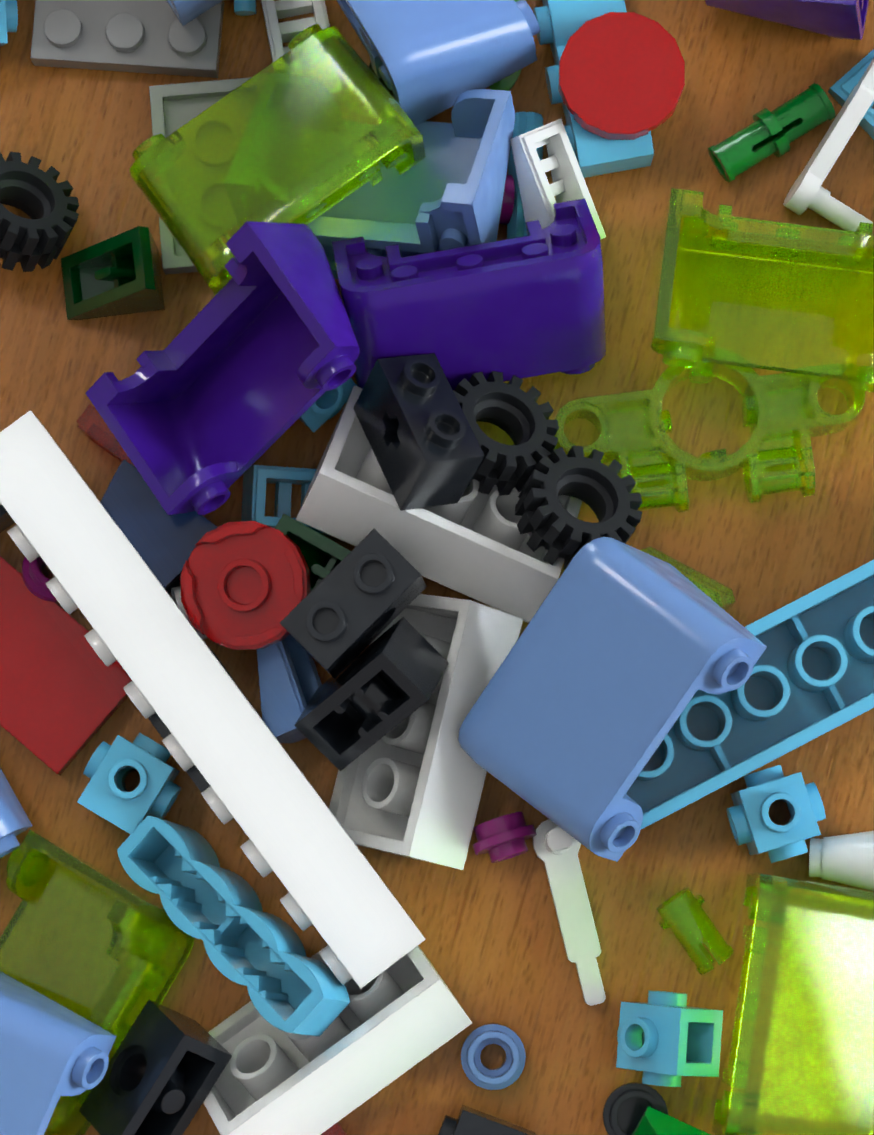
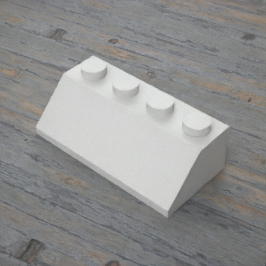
M354 385L315 471L296 520L354 546H357L375 529L423 577L495 609L520 617L523 621L529 623L558 581L564 559L558 557L553 565L543 560L548 552L547 549L541 546L533 552L526 544L532 536V532L520 535L517 524L522 516L515 515V505L520 499L518 498L520 492L514 487L510 495L499 496L497 485H494L489 495L478 492L480 482L472 479L458 503L401 511L353 409L362 391L361 388ZM559 495L558 498L562 506L572 516L577 518L582 501L572 496Z
M419 594L371 643L404 617L449 664L426 703L342 771L338 769L329 810L358 846L463 870L487 771L461 748L458 741L459 729L465 717L519 639L523 619L472 600Z
M417 946L360 989L353 978L345 983L350 1003L320 1037L288 1033L274 1027L260 1015L252 1001L218 1024L208 1033L232 1057L203 1104L220 1135H321L471 1025L472 1021L423 951ZM322 950L311 957L326 964L319 954Z

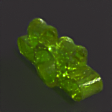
M702 351L686 355L672 363L661 374L652 390L579 398L565 404L555 420H558L559 430L555 434L558 441L554 450L563 447L567 455L571 447L576 446L570 443L563 431L564 426L570 420L582 418L592 422L597 428L598 440L592 445L583 447L584 457L588 458L593 449L604 453L601 463L612 462L613 459L618 461L622 468L617 475L623 478L631 474L636 484L630 493L641 494L642 504L638 511L672 506L675 507L677 512L688 511L687 479L696 481L718 480L734 474L741 468L743 470L747 498L750 503L761 502L763 495L800 491L803 496H811L815 493L816 482L810 437L838 433L850 425L863 408L865 389L858 376L845 368L829 367L758 376L748 364L732 355L716 351ZM713 377H717L732 384L744 397L742 402L743 426H751L750 436L746 444L733 454L727 455L726 449L706 452L697 458L681 450L667 435V433L672 432V422L669 410H662V399L665 393L679 381L689 378L692 383L712 382ZM825 387L839 390L847 401L846 413L831 415L825 412L819 406L817 391Z

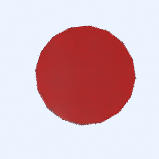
M609 12L586 21L569 38L559 61L558 91L564 105L566 104L568 111L574 115V120L584 130L608 140H634L656 129L673 115L685 86V61L675 38L657 21L635 12Z
M256 521L227 522L205 533L195 544L196 547L191 552L189 559L185 561L180 575L181 602L191 624L212 642L233 650L264 649L285 639L289 633L280 622L311 592L310 569L300 548L281 530Z

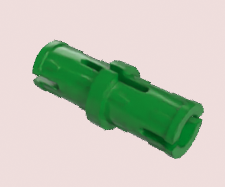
M814 83L807 90L770 112L767 108H764L754 114L753 123L716 146L709 147L708 152L720 175L725 181L731 182L736 176L770 155L774 154L777 157H781L789 152L791 142L827 120H832L836 117V113L827 94L818 84Z

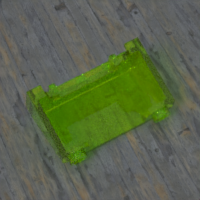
M314 24L304 29L290 41L288 45L290 51L168 137H165L163 134H157L144 141L132 153L135 162L129 169V175L214 295L232 279L225 265L235 256L226 243L246 221L300 223L307 225L367 182L373 187L382 181L381 167L385 166L386 169L394 167L399 175H401L426 157L423 135L335 26L322 30L319 24Z
M671 188L662 221L651 340L652 350L663 355L662 362L672 367L687 369L698 368L701 366V362H710L856 381L858 389L874 392L873 224L860 222L856 231L853 232L731 216L732 206L719 205L718 211L714 215L708 210L703 209L704 192Z
M29 830L21 846L14 850L7 863L6 882L8 889L22 899V902L0 937V971L116 1035L117 1037L108 1055L110 1062L147 1001L150 999L158 1004L162 1003L188 959L195 938L180 930L170 920L161 904L52 840ZM92 1089L76 1096H60L44 1135H84L91 1124L79 1112V1109Z
M763 873L747 874L743 906L749 907L748 919L754 920V926L744 925L742 938L746 939L732 1042L728 1069L724 1068L722 1082L731 1086V1091L724 1090L722 1100L716 1099L712 1132L715 1135H874V892Z

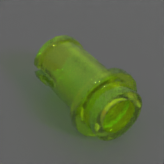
M687 887L668 898L656 910L663 918L659 922L663 930L670 928L697 967L698 973L702 975L714 969L712 965L714 959L703 943L719 965L728 959L734 950L726 943L701 907L705 901L702 895L694 896Z

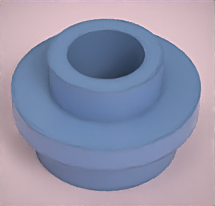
M500 1024L480 1026L473 1030L463 1043L461 1050L462 1068L469 1080L483 1089L499 1090L510 1086L520 1077L525 1066L526 1053L524 1045L519 1036L506 1026ZM489 1044H497L505 1051V1061L499 1068L490 1069L481 1062V1051Z

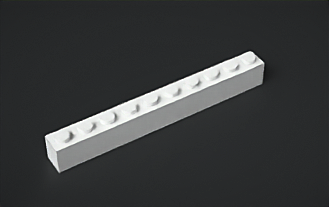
M30 410L0 432V505H3L16 523L7 533L30 563L40 556L55 577L45 584L68 614H71L79 608L89 621L93 629L86 633L84 637L104 664L108 667L117 660L132 681L124 686L123 689L140 713L147 719L156 712L169 729L171 734L165 737L162 742L180 767L186 772L195 765L209 783L210 787L204 790L201 795L224 825L234 818L249 837V840L240 847L263 878L274 871L289 891L280 901L302 931L314 925L329 945L319 954L342 985L353 978L360 989L425 941L426 938L39 419Z

